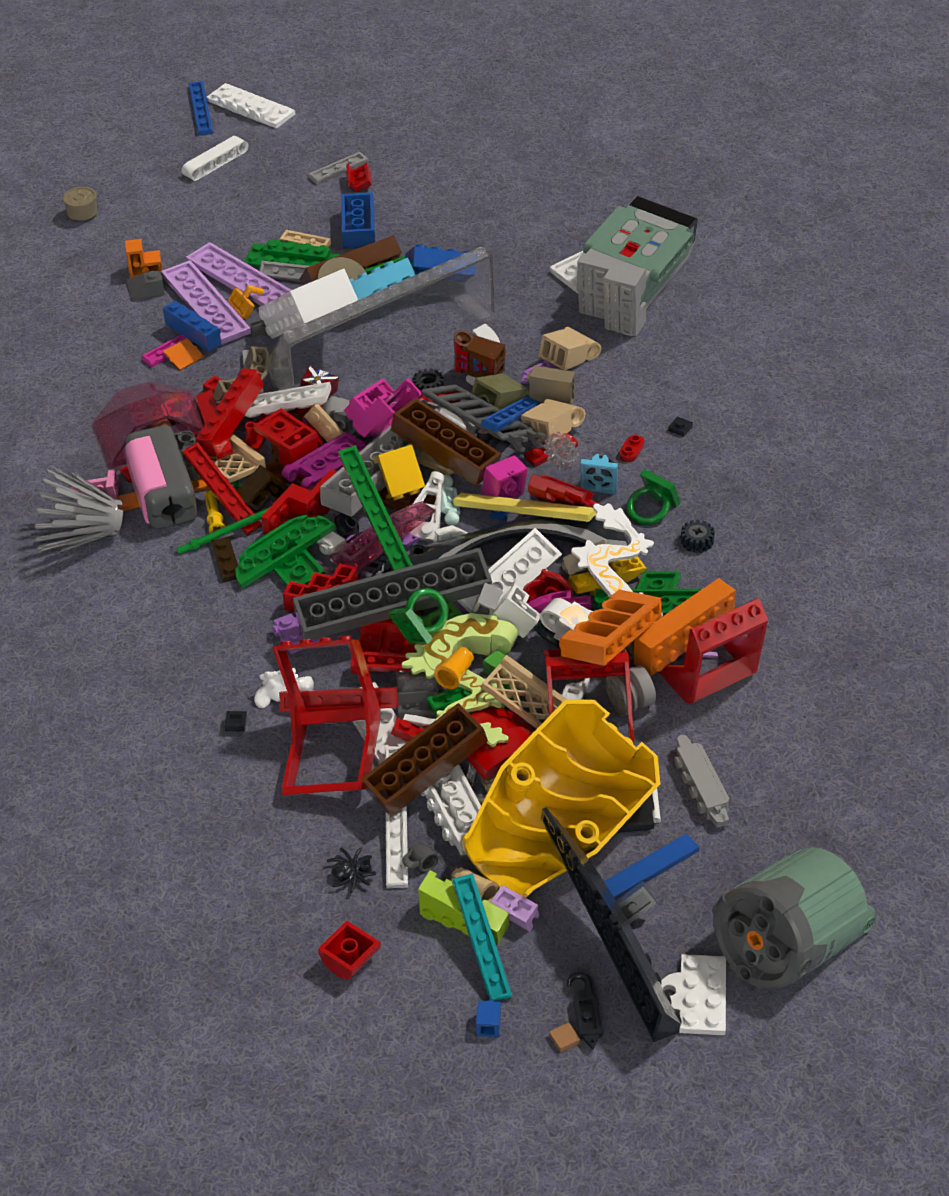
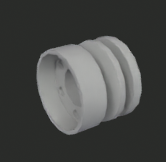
M641 665L629 668L632 712L636 711L638 707L644 708L654 704L656 701V692L652 679ZM624 676L607 677L606 690L611 704L621 716L627 715Z

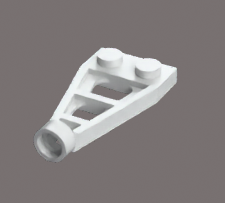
M431 472L427 484L404 516L399 531L407 530L408 533L419 537L421 541L435 543V530L440 529L442 488L445 479L442 473ZM428 494L436 496L434 505L423 503ZM420 510L432 512L430 522L415 520V517Z

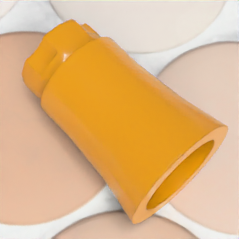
M460 647L457 651H454L443 664L435 669L434 677L436 681L446 689L457 688L463 675L474 660L473 653L465 647Z

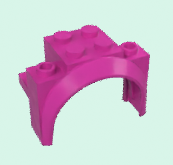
M382 378L349 401L350 404L343 411L354 422L352 425L356 431L364 438L369 435L379 436L392 424L394 413L415 398L418 399L421 396V391L409 378L395 391Z

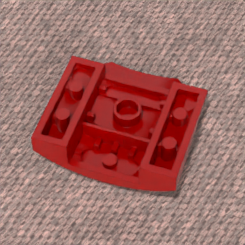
M546 474L541 476L531 475L528 484V493L531 496L556 504L564 502L573 506L580 505L593 508L594 504H598L593 500L596 494L593 491Z
M420 611L414 612L420 617ZM392 619L360 627L359 642L370 675L372 671H410L411 668H402V662L408 660L406 659L407 653H417L415 650L416 644L410 645ZM352 658L350 664L351 673L358 674Z
M494 706L470 714L479 724L491 723V728L500 727L502 728V734L508 736L507 743H497L495 747L485 743L466 758L484 780L495 777L504 762L535 732L534 728L515 712Z

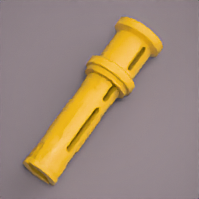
M211 490L207 491L204 494L208 511L207 523L210 525L209 533L219 530V526L221 529L225 525L222 523L223 515L219 512L216 496Z

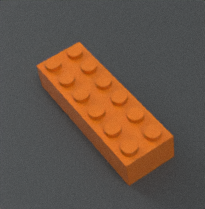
M718 578L655 621L634 639V665L643 666L651 677L670 662H674L687 650L690 629L735 609L736 590Z

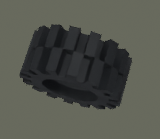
M424 369L423 372L419 370L412 378L413 384L420 391L427 388L444 386V377L436 369L435 371L433 369H429V371Z

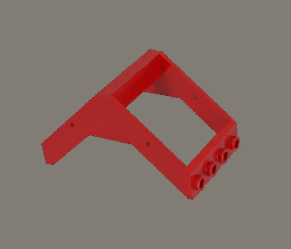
M756 598L690 629L684 665H666L658 672L686 704H692L757 673L768 623L760 598ZM723 646L734 658L700 675L703 654Z
M339 636L337 641H331L330 637L319 638V642L312 643L311 639L299 640V644H292V641L279 642L280 646H273V652L289 695L292 742L282 784V795L365 789L361 778L372 770L381 716L379 702L359 640L351 639V636ZM349 646L363 689L364 708L306 712L286 651ZM365 720L366 738L358 781L295 786L307 725Z
M624 648L603 666L561 656V649H544L549 716L554 712L552 680L624 676L628 736L634 744L630 670L627 650Z

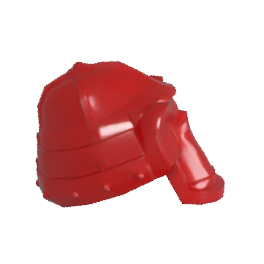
M542 569L540 575L534 581L527 583L523 587V591L530 595L527 600L529 602L550 593L571 590V597H573V589L568 580L563 575L552 571L549 572L547 569Z

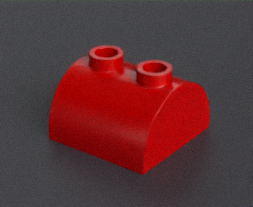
M346 921L318 948V953L322 962L332 973L342 979L349 980L381 948V942L354 924Z

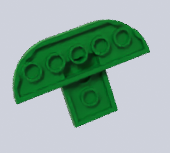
M303 515L283 523L252 543L240 555V561L236 568V577L241 588L244 589L272 570H274L286 586L289 581L308 585L314 572L326 575L323 568L306 548L336 530L335 524L323 516L307 517V515Z
M645 571L637 588L631 590L635 593L641 592L645 595L661 598V613L664 616L702 589H677L681 580L680 571ZM603 589L595 590L594 598L597 608L602 609V603L608 600L609 597Z

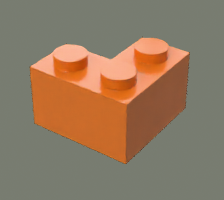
M141 239L125 241L130 278L150 271L160 270L161 274L163 270L160 250L143 252Z

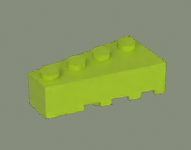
M430 870L418 888L420 915L427 920L438 921L445 927L459 929L468 935L452 882L448 879L443 882L436 878L437 873ZM482 900L495 943L499 944L509 927V913L486 900Z

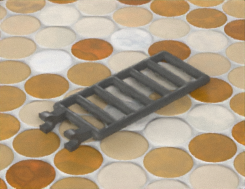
M458 385L427 388L421 391L424 397L501 441L506 440L510 442L519 452L525 451L521 442H527L528 439L532 441L536 448H543L539 438H546V434L536 433L534 428L520 420L500 430L521 429L508 433L495 432L481 426L482 420L486 417L475 418L474 416L494 414L500 411V409ZM447 392H456V393H454V394H448V395H442V396H437V395H435V394H441V393H447ZM461 399H468V400H469V401H463V402L449 403V401H455V400H461ZM476 406L482 407V408L472 409V410H466V411L461 410V409H464V408H470V407H476Z

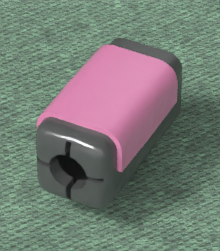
M168 425L129 434L125 438L127 465L146 523L150 524L153 528L161 529L195 519L197 516V505L191 481L201 477L182 454L183 450L197 443L194 434L191 431L174 433Z

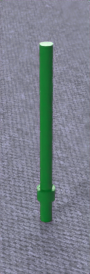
M269 508L199 539L189 540V543L176 549L179 555L192 549L197 550L203 544L261 520V516Z

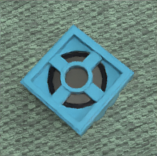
M599 454L593 456L591 460L581 459L580 487L593 492L615 495L617 493L618 463H614L607 455L599 456Z

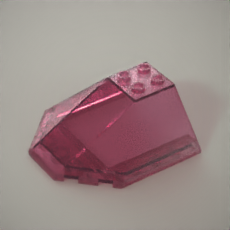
M148 381L117 391L92 423L109 468L127 464L122 452L126 445L125 438L129 434L134 433L137 428L170 418L188 426L196 438L205 423L192 390Z

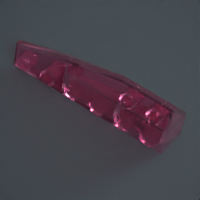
M421 501L389 515L399 538L402 539L434 514L435 510ZM371 526L352 536L330 553L328 557L338 565L340 563L357 567L358 573L383 554L384 551Z

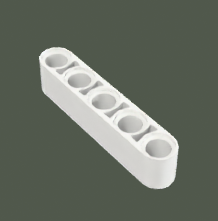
M232 136L185 163L182 167V174L193 181H197L248 150V143L237 136Z

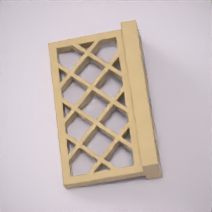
M234 434L229 438L234 454L222 458L229 459V461L221 459L212 460L229 483L251 475L259 465L266 468L265 458ZM209 456L211 459H217L216 456ZM231 472L236 473V474L231 475V476L228 475V473H231Z
M508 655L502 659L501 663L480 686L535 728L542 724L539 719L546 720L549 717L547 684ZM488 683H496L498 689L493 688ZM502 684H509L511 690L504 689ZM552 688L553 710L555 711L564 700L568 699ZM506 695H513L514 701L508 699ZM519 696H525L527 702L520 701ZM522 707H529L531 713L526 712ZM535 708H541L543 714L536 713Z

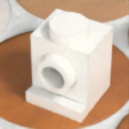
M333 531L317 541L320 551L325 555H329L332 562L346 552L345 539Z

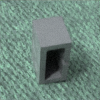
M485 583L471 613L493 615L503 590L494 584Z

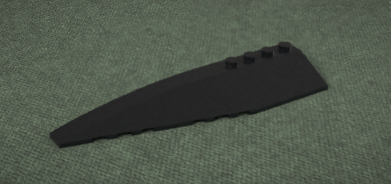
M547 807L543 808L541 821L653 1042H657L677 1034L682 1024L681 1017L677 1011L674 1012L671 1006L670 995L668 992H664L661 986L662 981L657 972L654 973L651 967L650 956L644 953L620 906L590 860Z

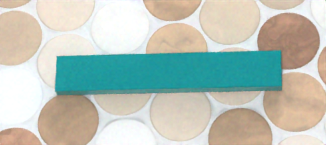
M472 873L453 878L454 891L488 998L494 1002L512 998V993L474 875Z

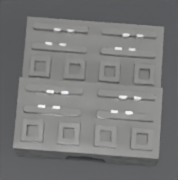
M582 253L577 261L579 313L604 319L605 329L636 337L646 322V302H642L640 305L641 296L646 288V269Z

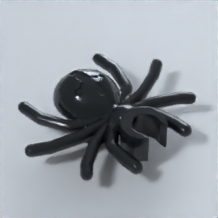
M340 848V851L345 854L348 860L345 858L327 859L328 863L337 861L332 867L331 873L335 878L342 881L334 883L332 887L343 886L353 879L350 893H353L357 877L365 885L369 886L370 882L361 876L376 875V872L372 871L370 865L372 855H367L357 860L362 848L356 851L353 860L343 848Z

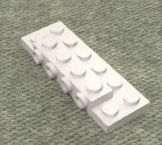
M226 83L206 97L207 102L276 129L295 115L294 109Z
M327 382L258 394L244 416L256 417L262 413L271 414L280 408L285 411H291L297 407L299 409L308 408L317 403L323 405L329 397L332 389L331 384Z
M458 764L421 793V796H426L428 810L435 813L434 820L436 825L441 826L443 829L442 836L444 841H449L451 846L456 845L460 855H467L462 839L470 830L481 805Z

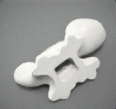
M292 668L299 690H313L314 682L312 677L298 678V675L295 674V668ZM280 670L277 672H265L259 675L260 679L263 680V685L257 690L254 702L258 708L264 709L270 704L271 699L280 702L279 692L287 691Z

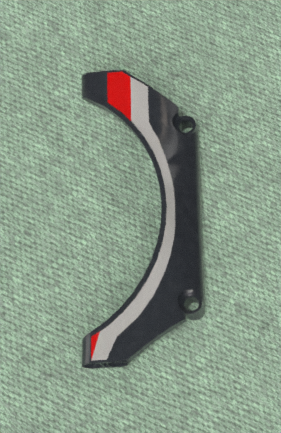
M531 515L428 545L415 544L411 547L408 557L414 566L477 549L496 541L525 537L534 528L546 538L570 542L581 547L585 546L587 540H590L593 544L604 539L609 541L611 545L628 546L629 543L623 532L604 528V522L596 520L595 516L589 522ZM425 609L420 610V617L424 615Z

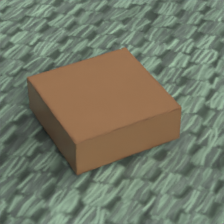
M570 1023L549 1031V1036L560 1053L580 1044V1038Z

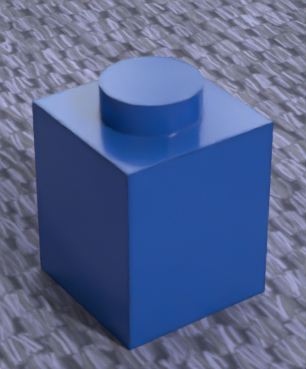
M491 1000L478 1001L477 1036L499 1037L501 1002Z

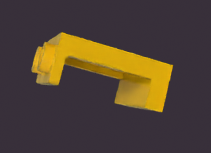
M412 445L373 457L375 464L379 463L388 491L387 499L392 497L393 500L404 498V493L409 492L410 495L421 492L420 488L425 487Z

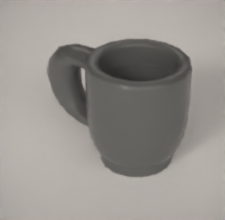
M416 842L410 846L408 853L402 858V863L407 868H418L422 872H428L437 865L438 855L429 846Z

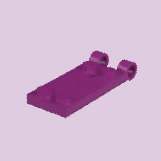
M346 431L291 465H286L282 470V477L292 482L297 478L298 473H302L306 478L303 479L300 487L312 490L330 469L338 472L343 467L338 451L356 445L360 452L367 444Z

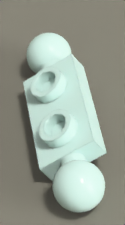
M444 475L441 512L446 514V524L455 526L459 522V515L461 513L460 506L453 504V499L458 496L457 489L451 487L453 485L452 477Z

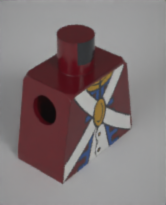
M309 366L301 379L300 387L330 382L332 388L329 394L330 397L338 390L339 377Z

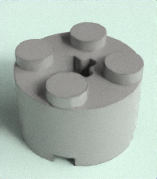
M335 396L330 397L323 404L322 409L343 432L347 431L352 435L356 430L352 425L354 422L343 411L350 404L349 400Z

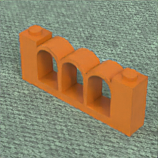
M618 589L608 600L602 603V609L595 610L588 615V621L576 624L574 630H569L560 638L561 656L605 666L662 616L661 598Z

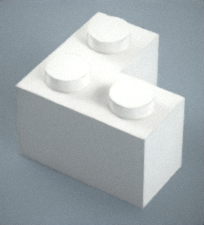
M514 583L500 599L493 614L498 616V620L512 623L517 628L518 636L520 635L524 638L538 623L540 614L526 603L530 595Z

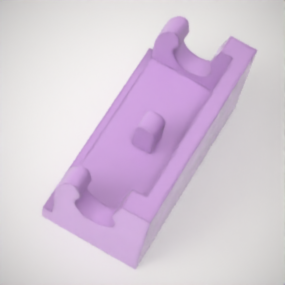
M503 885L490 902L508 912L510 921L529 932L533 928V918H539V911L537 909L539 906Z

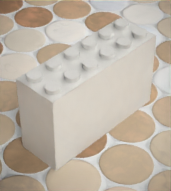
M341 269L291 290L258 309L259 316L266 325V332L273 339L325 317L358 301L345 269Z

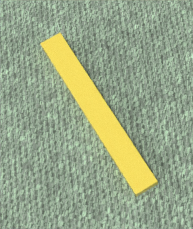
M460 493L453 499V504L460 507L589 522L596 515V512L590 507Z

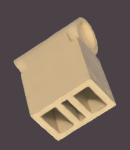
M566 327L564 330L561 329L542 336L538 357L562 370H567L584 363L585 360L590 361L597 358L601 352V345L574 329Z
M546 399L543 404L541 403L522 414L521 422L534 428L536 433L546 434V438H539V441L551 445L571 431L572 427H578L583 423L585 410L579 406Z

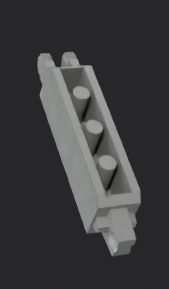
M686 735L678 736L677 756L674 757L677 769H681L684 783L689 784L690 795L693 799L696 798L699 813L704 814L706 820L711 819L717 828L728 825L729 818L727 813L729 811L730 798L702 744H692Z

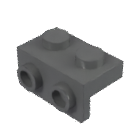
M436 690L397 693L398 717L403 720L405 714L432 719L437 717L428 706L426 698L437 695Z

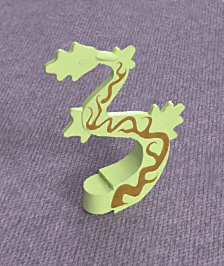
M469 613L447 620L439 632L432 634L433 640L425 645L416 644L415 650L417 653H407L406 659L408 660L402 662V668H411L414 675L425 672L426 678L431 679L434 677L435 669L443 664L460 647H465L472 653L487 656L496 650L503 654L509 653L517 639L518 631L512 623L498 620V616ZM467 670L458 687L468 690L472 694L448 705L444 711H437V717H441L457 703L468 713L482 710L490 705L501 708L502 703L480 687L485 681L484 678ZM488 683L493 688L498 689L496 683ZM506 695L507 698H511V697L513 696V695ZM491 723L480 724L484 728L488 739L486 743L491 747H495L497 743L508 742V736L502 734V728H491Z

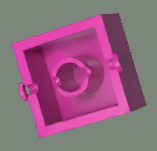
M515 455L485 467L481 495L512 499L523 495L528 468Z

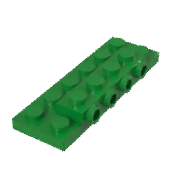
M278 239L268 240L266 245L253 243L244 262L256 269H260L262 261L312 266L341 254L331 253L330 248L325 245L312 246L309 243L296 244L294 241L281 242Z

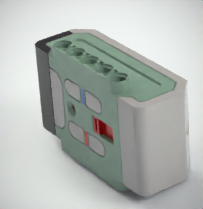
M637 196L627 208L618 206L587 240L583 253L646 269V288L641 296L640 305L642 302H646L647 309L689 258L695 243L698 218Z

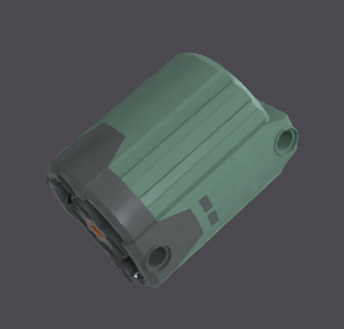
M813 847L800 849L787 855L726 892L714 904L712 909L713 928L716 931L719 946L730 964L729 967L736 973L737 978L742 983H749L759 989H779L790 983H795L867 933L876 920V917H874L875 909L867 904L864 888L853 869L837 855L825 849Z

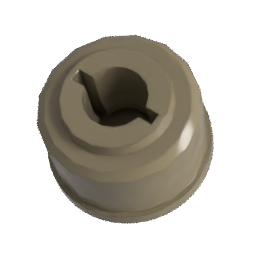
M72 188L63 196L66 213L73 220H88L98 212L97 195L92 188Z

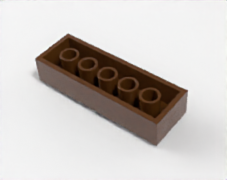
M393 235L333 258L344 257L352 259L365 270L399 258L402 251ZM328 260L307 267L300 277L302 286L318 280L319 270Z
M417 398L393 415L390 429L392 432L474 486H477L484 480L485 467L500 461V452Z
M457 703L362 777L361 781L370 796L392 817L488 741L484 728Z

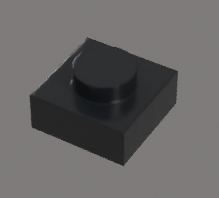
M677 416L668 426V431L684 437L693 427V422Z
M227 711L224 725L225 731L245 732L247 711Z

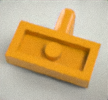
M248 285L245 291L242 292L240 289L234 288L227 302L242 319L247 320L255 307L248 297L251 292L263 295L264 289Z

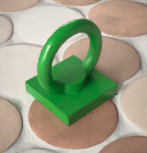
M644 469L640 474L644 487L637 489L630 495L626 509L628 516L635 523L652 525L658 523L667 515L670 504L677 507L681 501L673 483ZM646 493H649L655 500L663 502L660 512L650 518L640 517L634 511L635 501Z
M423 588L415 591L409 597L405 608L393 609L388 615L410 645L428 644L433 640L431 635L439 632L444 627L448 618V606L446 600L438 591ZM423 596L434 598L440 606L439 620L432 627H424L423 620L413 612L416 601Z

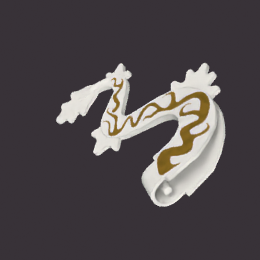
M594 504L593 510L597 513L595 519L603 521V527L606 529L625 532L631 543L628 546L610 544L595 546L590 540H587L584 547L572 548L571 553L580 560L578 568H588L591 575L608 597L618 589L633 592L609 567L608 563L631 559L640 553L647 555V549L653 547L654 542L645 539L643 533L638 534L621 508L614 510L611 504H606L605 506ZM555 598L540 613V620L547 629L556 633L554 638L560 641V638L569 630H574L576 624L588 621V615L593 611L586 609L575 601L571 604L564 599Z

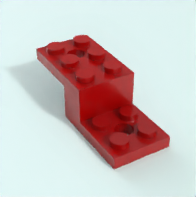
M282 408L254 425V430L278 446L280 463L283 466L291 465L318 448L317 432ZM298 473V476L302 479L306 478L302 473Z
M330 469L312 490L292 483L261 516L264 536L293 518L303 515L317 517L318 515L323 516L327 514L330 508L321 505L320 486L337 471Z

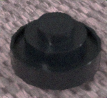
M340 513L335 517L334 524L339 535L347 539L349 536L359 533V524L354 516L351 517Z

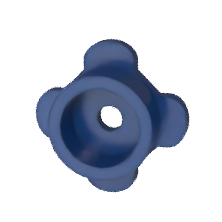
M492 510L490 519L506 521L508 519L507 514L510 512Z

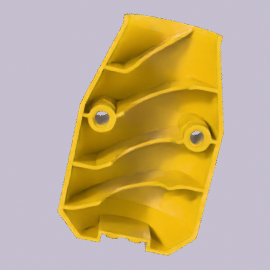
M564 700L500 767L470 830L464 835L462 843L467 856L486 879L498 884L499 889L503 885L526 898L533 890L567 872L541 821L543 808L547 807L589 859L601 850L660 785L658 756L643 742L637 747L634 746L630 738L624 737L614 724L608 723L606 719L610 713L595 700Z

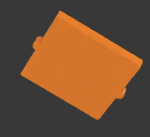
M188 338L163 351L164 355L170 360V363H173L179 371L204 358L197 349V346H194Z

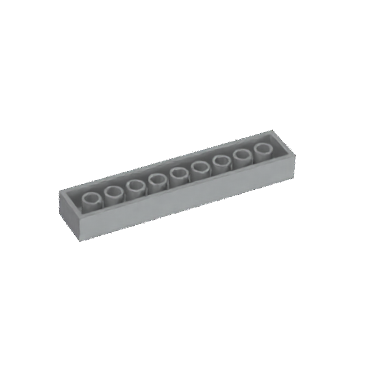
M420 399L421 402L425 403L432 409H438L440 407L445 409L444 407L438 404L429 402L424 399ZM391 425L359 452L378 492L386 484L379 463L375 464L373 457L412 445L390 430ZM412 445L417 458L423 451ZM344 466L320 486L321 505L351 517L362 508Z

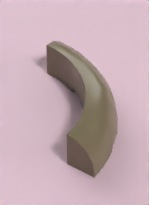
M251 346L245 360L246 367L248 369H258L263 381L269 370V352L267 347ZM236 378L218 380L213 393L214 399L217 401L222 400Z

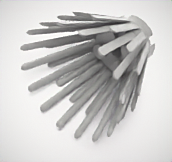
M50 465V468L57 473L46 469L48 474L85 494L47 479H42L44 484L56 488L57 493L77 499L78 501L40 492L38 493L40 498L60 502L61 504H55V508L60 510L37 508L36 513L75 517L76 519L60 518L52 523L36 524L34 527L36 529H80L36 537L35 541L77 535L82 536L39 545L37 549L43 551L70 545L61 549V551H66L108 535L117 536L118 534L114 530L120 531L123 510L117 509V504L123 505L122 501L113 499L76 472H70L71 476Z

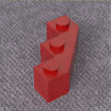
M339 563L333 576L314 572L308 585L289 581L283 592L284 610L295 612L293 598L358 581L357 567Z

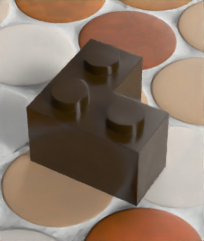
M259 465L237 490V493L249 506L258 511L269 497L276 501L289 487L279 477L262 465Z

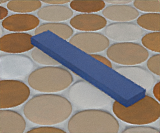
M203 81L188 83L198 136L213 134Z
M526 396L484 418L481 426L498 432L520 420L522 414L541 403Z
M686 833L604 882L615 900H617L640 882L646 883L699 852L700 847Z

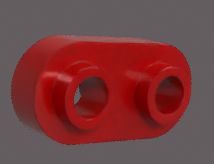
M631 435L626 439L619 452V457L622 461L633 462L637 459L644 448L643 437Z

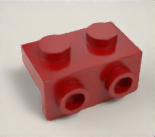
M367 163L355 169L350 164L346 165L347 171L345 173L348 178L346 182L350 189L353 188L355 193L363 189L365 190L372 185L370 167Z

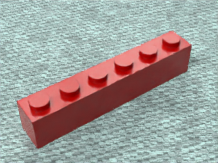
M243 368L195 438L196 442L200 444L208 456L217 457L264 387L258 369Z

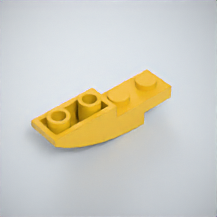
M638 556L608 563L609 567L625 583L630 582L646 571L645 565ZM590 572L569 576L568 582L576 594L589 591L594 596L596 589H602Z

